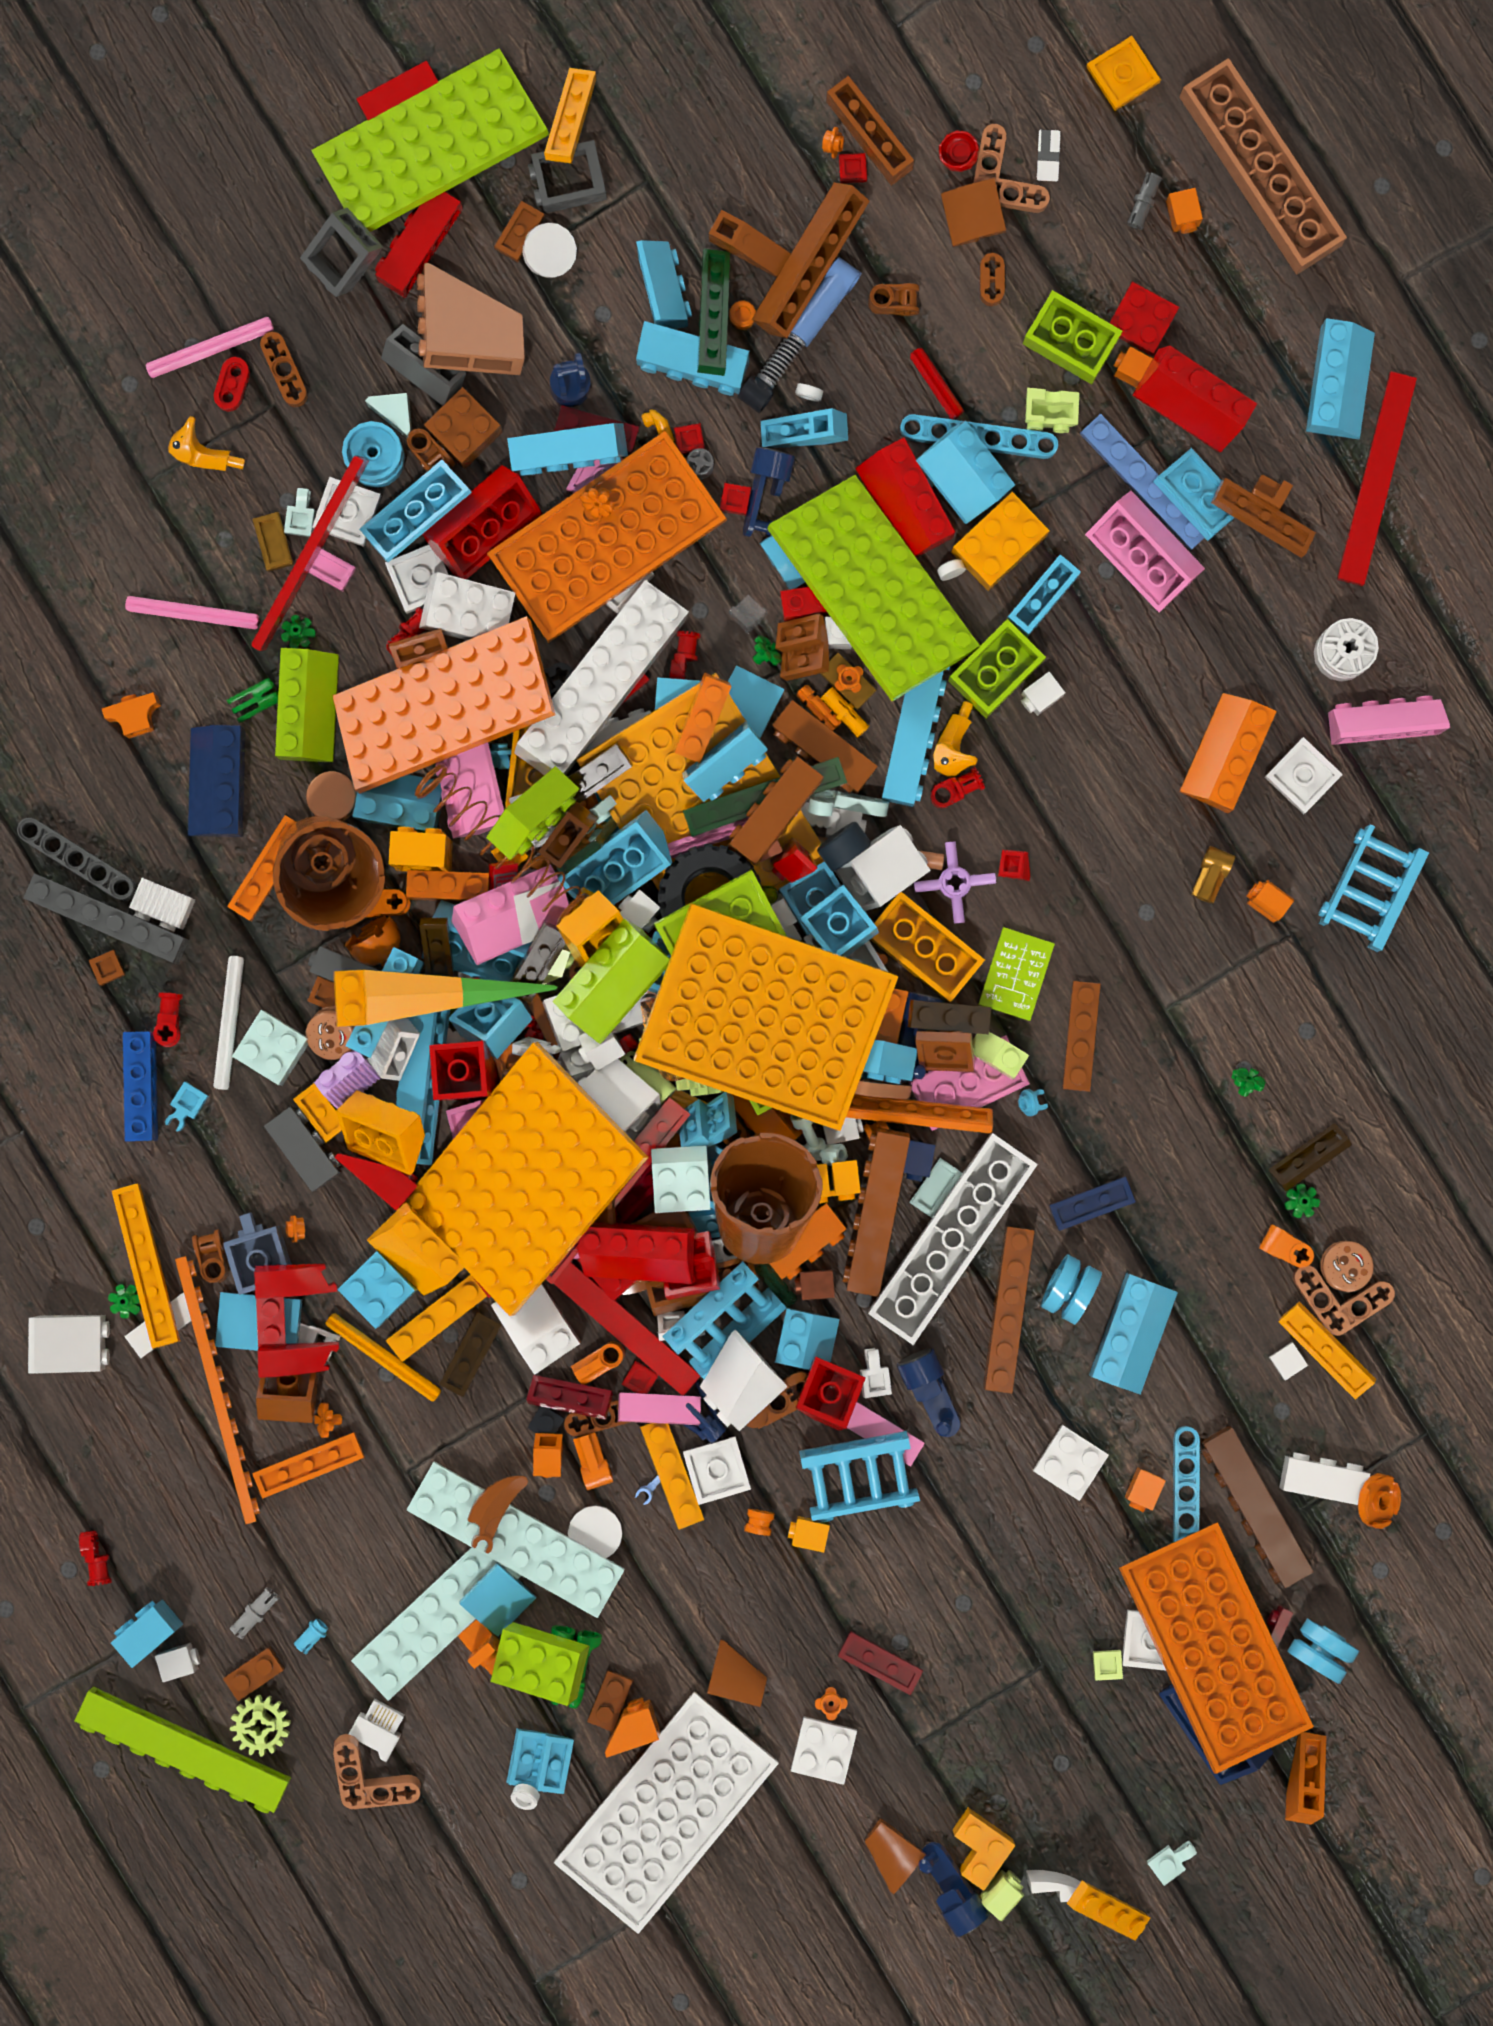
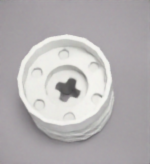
M1354 618L1341 619L1328 627L1316 641L1314 648L1315 663L1320 672L1329 679L1336 681L1352 680L1366 671L1376 660L1379 649L1377 636L1373 629L1361 620ZM1348 642L1352 644V651L1350 653L1345 652L1346 647L1344 645Z

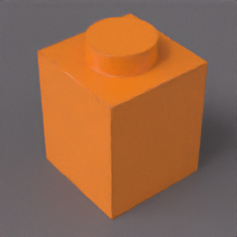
M1196 188L1170 193L1166 204L1173 232L1181 231L1182 234L1197 230L1203 217Z
M1130 346L1126 354L1122 351L1114 364L1118 368L1114 376L1137 388L1153 358Z
M535 1433L533 1476L545 1478L561 1477L563 1434Z
M1137 1467L1125 1495V1498L1131 1501L1129 1506L1142 1512L1146 1508L1153 1511L1166 1480Z

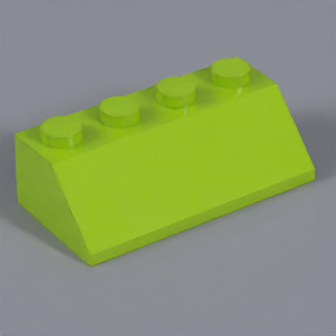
M281 648L275 756L279 760L334 762L336 709L333 695L337 694L338 654L310 649Z
M624 918L552 1002L569 1020L601 1044L667 969L670 958L641 928Z

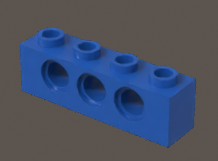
M150 1031L123 1032L125 1141H158L156 1041L153 1037V1032Z

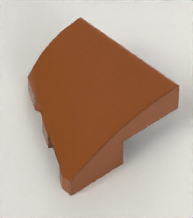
M720 1639L707 1694L761 1707L767 1677L760 1670L752 1666L744 1656L729 1646L728 1642Z
M882 1818L879 1819L864 1840L888 1889L893 1894L904 1884L918 1866L919 1861L926 1855L925 1852L903 1837L902 1833Z

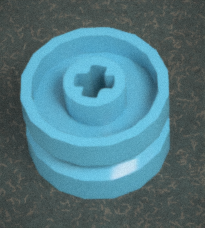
M369 421L358 424L349 431L343 442L342 454L347 468L354 456H361L369 461L358 481L364 486L374 488L388 486L398 479L404 469L406 457L400 439L390 427L383 423ZM376 451L378 452V454L375 457L369 456L370 454L375 455Z
M1067 1254L1053 1273L1046 1287L1040 1307L1055 1313L1064 1303L1061 1316L1075 1325L1089 1305L1100 1282L1102 1272L1087 1266L1078 1276L1081 1262Z
M1307 1618L1300 1631L1303 1636L1313 1642L1312 1645L1300 1639H1294L1287 1651L1317 1672L1340 1684L1347 1671L1345 1667L1334 1660L1335 1657L1346 1663H1353L1360 1651L1347 1643L1346 1639L1326 1626L1322 1627Z

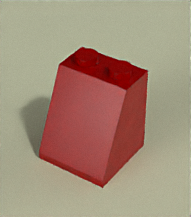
M485 1041L429 1045L433 1100L449 1101L489 1097L500 1083L496 1062Z

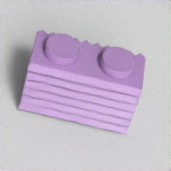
M352 1050L345 1053L340 1058V1061L329 1070L322 1072L314 1083L322 1095L338 1109L356 1090L364 1093V1090L372 1087V1084L380 1080L381 1077L363 1054Z

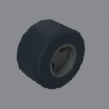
M852 822L826 839L818 847L817 852L830 870L834 871L860 855L871 842L859 824Z

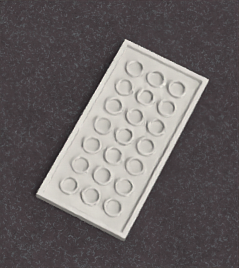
M694 1691L660 1732L659 1740L650 1744L560 1853L554 1864L639 1934L775 1769L779 1761Z

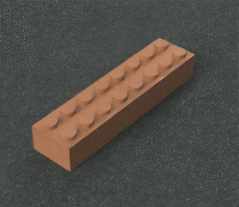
M1226 59L1183 87L1179 98L1295 274L1298 275L1340 248L1347 239L1345 233L1230 59Z

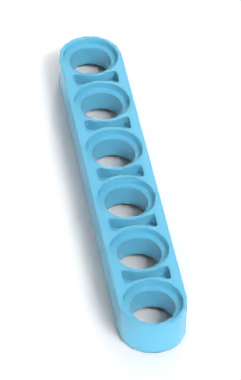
M913 414L906 416L902 420L900 432L906 440L934 444L940 438H935L932 435L931 429L933 426L941 424L948 432L951 428L964 421ZM909 421H916L920 425V431L915 435H910L905 430V424ZM967 422L990 452L1048 459L1053 457L1058 448L1057 438L1048 432ZM993 431L999 434L1000 442L997 445L991 446L986 443L985 435L988 432ZM1014 436H1023L1027 441V445L1023 449L1014 448L1011 443ZM1042 439H1049L1053 443V450L1048 453L1040 451L1038 442Z
M1189 1426L1178 1428L1173 1437V1543L1199 1531L1200 1438L1197 1431ZM1184 1431H1190L1194 1435V1441L1190 1446H1182L1179 1442V1436ZM1186 1458L1191 1459L1194 1463L1192 1472L1184 1474L1179 1470V1463ZM1183 1486H1190L1194 1491V1495L1189 1501H1182L1179 1497V1490ZM1189 1513L1193 1516V1525L1190 1528H1182L1179 1525V1518L1182 1514Z

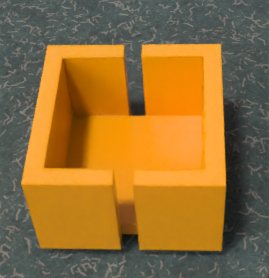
M857 1160L832 1163L834 1190L829 1188L827 1164H817L823 1181L820 1203L828 1202V1197L838 1196V1200L843 1201L855 1199V1194L861 1193Z

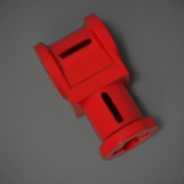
M158 993V997L161 998L160 1012L157 1016V1025L154 1028L153 1037L160 1045L167 1048L177 1045L181 1038L179 1030L180 1017L178 1013L179 1002L183 999V995ZM169 1028V1031L173 1032V1037L170 1036L165 1041V1038L161 1036V1032H166V1029Z

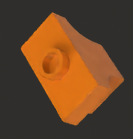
M152 692L137 697L135 694L125 696L120 699L121 703L102 708L104 718L108 722H118L122 727L124 736L130 739L155 731L152 715L158 707H161L159 697Z

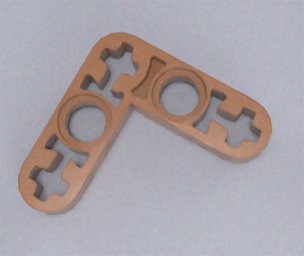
M988 125L982 134L973 183L994 178L996 188L1001 186L998 194L1001 207L1032 213L1044 211L1050 200L1049 192L1045 187L999 178L1006 142V131L1001 125ZM992 132H996L997 137L1001 138L997 139L994 151L989 150L991 138L987 137L991 136ZM986 157L994 158L997 166L993 170H986L982 166V160ZM1007 188H1014L1018 192V198L1014 201H1008L1004 198L1003 192ZM1023 190L1027 191L1026 197L1033 198L1038 193L1041 194L1040 199L1044 201H1040L1039 205H1035L1033 199L1026 198L1025 203H1021Z
M860 1078L855 1094L910 1099L912 1085L902 1082L900 1084L884 1082V1080L876 1081Z
M1297 1267L1293 1273V1281L1319 1322L1335 1336H1340L1389 1305L1395 1297V1291L1389 1283L1377 1281L1339 1305L1314 1267ZM1303 1270L1306 1273H1312L1310 1281L1314 1286L1318 1283L1321 1285L1320 1288L1312 1290L1309 1295L1306 1293V1290H1310V1286L1308 1283H1301L1299 1280L1302 1278L1301 1272ZM1377 1287L1381 1289L1387 1288L1388 1292L1385 1293L1386 1299H1375L1372 1303L1376 1306L1372 1308L1370 1301L1364 1295L1368 1293V1297L1372 1298L1378 1293ZM1320 1292L1325 1293L1328 1297V1303L1323 1308H1318L1314 1304V1297ZM1358 1300L1363 1301L1366 1306V1311L1361 1316H1355L1351 1310L1352 1304ZM1334 1306L1336 1310L1331 1311V1313L1337 1319L1342 1318V1322H1340L1341 1328L1339 1330L1337 1328H1330L1329 1325L1332 1324L1329 1315L1322 1317L1321 1313L1329 1311Z
M350 1734L340 1735L336 1738L333 1755L341 1801L345 1807L349 1809H363L409 1804L418 1800L421 1783L417 1777L413 1775H400L365 1779L358 1740ZM344 1745L350 1749L349 1758H345V1749L342 1748ZM347 1767H352L358 1773L355 1776H346L343 1770ZM355 1785L357 1798H353L352 1794H350L351 1786ZM405 1786H410L412 1792H407ZM381 1787L387 1789L389 1793L381 1797L377 1796L374 1790ZM394 1787H396L397 1794H393Z

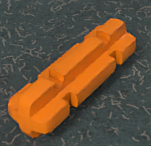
M809 685L802 687L797 692V697L802 703H807L806 707L820 722L823 720L825 722L824 725L834 731L841 724V721L836 719L835 714H831L832 710L818 695L816 697L813 695L814 691Z

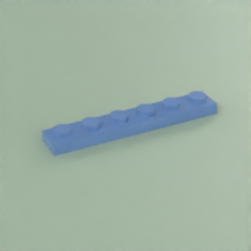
M1102 414L1081 431L1080 435L1190 551L1204 539V536L1153 482L1159 475Z

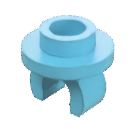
M507 743L491 744L490 753L492 754L494 768L509 769L510 760L507 754H511L512 749L508 748Z
M1023 1090L1018 1100L1021 1111L1027 1116H1034L1038 1111L1045 1110L1048 1105H1040L1037 1098L1038 1095L1044 1094V1090Z

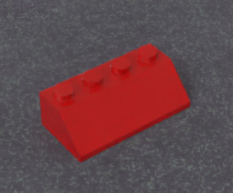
M1172 346L1158 349L1132 395L1219 453L1245 427L1257 405L1256 402Z
M905 438L879 450L855 468L870 496L916 558L954 538L955 531L920 465L916 462V458Z
M503 465L422 534L433 552L456 577L467 580L490 560L487 554L489 551L543 514L520 476Z
M593 1222L579 1239V1257L584 1276L692 1284L695 1228Z

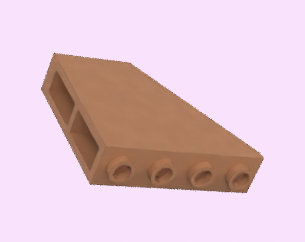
M424 263L422 274L417 275V290H421V296H418L417 312H422V318L419 317L418 334L423 335V340L420 339L418 353L419 356H423V368L520 375L524 363L522 314L432 264Z

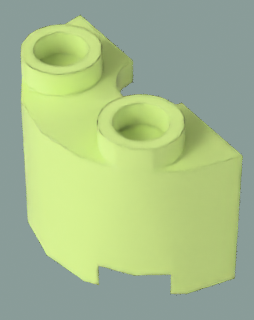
M1027 388L1025 422L1027 423L1028 430L1041 431L1043 428H1053L1055 433H1068L1069 427L1078 425L1079 392H1049L1046 389Z

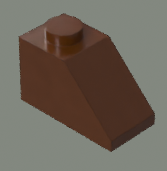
M576 802L554 829L538 853L560 869L599 818Z

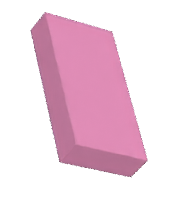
M321 549L308 573L343 592L356 568Z

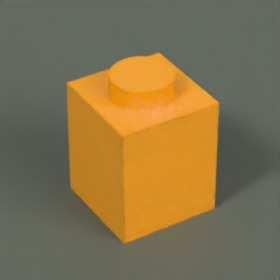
M797 1516L796 1522L790 1523L788 1538L792 1539V1546L824 1552L830 1524L829 1522L812 1521L810 1518Z

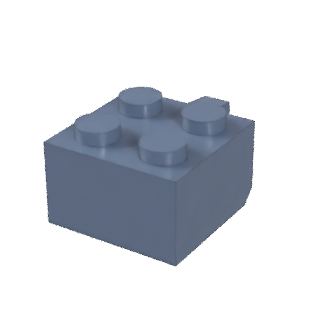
M252 1213L239 1216L243 1230L238 1231L239 1238L224 1242V1249L239 1295L255 1290V1266L292 1265L280 1226L264 1230L262 1224L256 1225Z

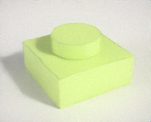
M1121 1650L1093 1651L1095 1680L1123 1679Z

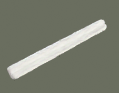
M230 956L228 959L213 1085L214 1088L227 1090L230 1083L244 958L240 956Z

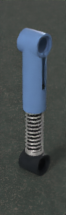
M840 257L833 263L788 338L783 339V342L780 343L781 346H778V350H775V354H772V358H769L770 362H766L767 366L765 365L763 366L764 369H761V373H758L757 376H751L737 396L738 399L759 414L764 410L774 395L773 388L774 385H777L776 381H779L778 377H782L781 373H785L784 369H788L787 365L791 366L789 362H793L792 358H796L795 354H799L798 350H802L801 346H809L844 296L853 289L862 274L860 271Z

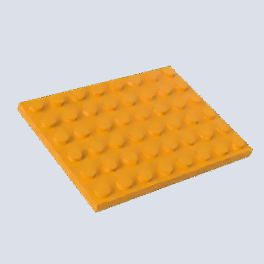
M714 673V674L712 675V676H714V677L719 678V676L717 675V673ZM700 683L576 760L580 767H582L612 745L618 743L632 762L633 766L597 791L601 800L611 795L617 803L609 812L619 829L647 810L664 831L667 844L691 836L683 810L705 802L683 780L682 773L696 761L674 753V747ZM730 694L727 696L704 755L746 721ZM766 752L765 759L756 766L750 764L743 770L745 772L744 776L737 782L732 784L729 781L722 787L723 793L717 798L780 777ZM800 810L777 840L782 848L793 837L812 854L818 866L824 862L817 852L818 847L822 843ZM728 839L712 845L717 847L723 845L727 846L729 850H732L734 852L736 851L734 848L730 846V842L732 841V839ZM773 857L760 862L757 866L754 865V870L759 875L766 897H769L781 887L790 883L787 879L781 881L771 871L773 866L770 860ZM666 868L651 878L658 891ZM712 872L695 877L686 889L685 904H690L730 882V880L721 874Z
M690 903L636 1050L634 1061L841 1131L898 976Z
M533 1042L493 1090L491 1096L484 1101L417 1183L418 1187L406 1202L458 1255L462 1266L509 1316H514L643 1165L648 1156L538 1042Z

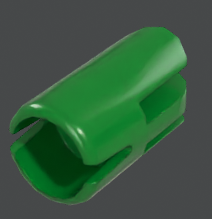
M266 678L226 700L228 704H231L250 693L253 694L254 697L231 709L233 714L256 702L258 703V708L237 718L239 724L278 703V691L263 696L264 693L275 687L271 679Z

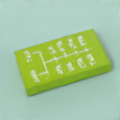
M1003 927L978 1005L991 1007L993 1010L1030 1021L1055 944Z

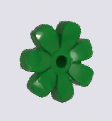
M293 615L291 617L292 623L288 621L283 622L282 629L286 631L281 635L283 642L290 641L289 646L294 649H298L299 644L303 648L310 646L308 638H314L316 635V631L309 628L312 625L311 620L304 618L301 621L300 616Z
M762 635L755 638L757 644L754 648L758 653L753 656L754 662L760 665L764 661H771L773 665H778L782 657L777 652L778 650L775 649L776 643L771 644L768 638Z
M1246 1068L1235 1069L1231 1076L1235 1080L1234 1084L1240 1087L1238 1093L1244 1097H1247L1254 1089L1261 1092L1266 1083L1263 1077L1258 1076L1259 1071L1253 1068L1250 1072Z
M1297 1184L1296 1191L1289 1189L1286 1192V1197L1291 1200L1285 1202V1208L1287 1210L1294 1209L1292 1215L1295 1218H1301L1303 1213L1306 1217H1311L1314 1215L1312 1207H1319L1320 1200L1313 1198L1317 1193L1313 1187L1306 1190L1304 1184Z
M124 1284L116 1286L117 1293L109 1294L108 1300L114 1302L110 1306L113 1314L120 1311L121 1318H129L130 1312L135 1315L140 1313L141 1307L137 1305V1303H140L138 1294H135L137 1292L135 1285L131 1284L126 1289Z

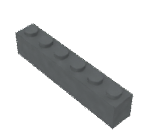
M35 873L23 897L28 901L177 965L189 942L186 938Z

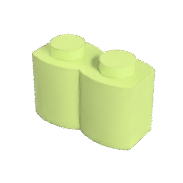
M1001 1870L979 1895L984 1907L1000 1921H1003L1023 1898L1021 1880L1010 1870L1007 1873Z

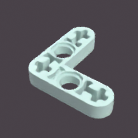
M828 789L810 797L808 812L819 816H832L833 808L885 817L887 816L889 802L879 798Z

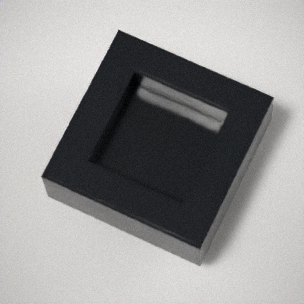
M540 1406L527 1428L534 1433L556 1434L565 1418L550 1408Z

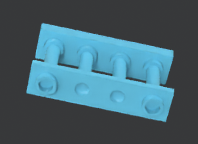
M1370 824L1365 829L1360 828L1353 841L1357 845L1330 901L1323 903L1318 916L1322 917L1319 924L1323 926L1327 925L1330 919H1333L1368 936L1367 939L1370 940L1368 948L1379 952L1383 950L1429 852L1418 848L1413 853L1409 852L1407 854L1372 837L1371 834L1375 826ZM1368 846L1403 863L1402 866L1405 867L1402 876L1395 878L1360 861L1359 859L1365 847ZM1354 870L1390 887V891L1394 892L1390 901H1380L1348 885ZM1342 894L1378 911L1379 915L1382 916L1378 926L1373 925L1372 927L1337 910L1336 907Z
M393 947L382 971L420 974L425 963ZM389 1021L355 1026L346 1047L371 1058Z
M743 1261L720 1282L719 1290L710 1291L662 1336L677 1354L686 1349L693 1356L689 1363L703 1379L706 1378L727 1339L735 1329L750 1343L787 1308L769 1288L761 1293L753 1285L759 1279ZM746 1292L754 1301L741 1312L733 1303ZM726 1311L734 1320L721 1330L714 1321ZM706 1330L713 1339L701 1349L693 1340Z
M907 1431L800 1450L802 1469L808 1468V1470H811L818 1506L810 1507L812 1521L829 1522L837 1516L896 1505L905 1508L914 1505V1502L920 1501L917 1488L909 1489L903 1458L905 1450L911 1449ZM889 1453L893 1459L898 1491L882 1494L876 1458H878V1455ZM862 1458L866 1463L871 1496L855 1499L849 1463H851V1460ZM835 1463L839 1468L844 1501L828 1504L822 1468L826 1464Z

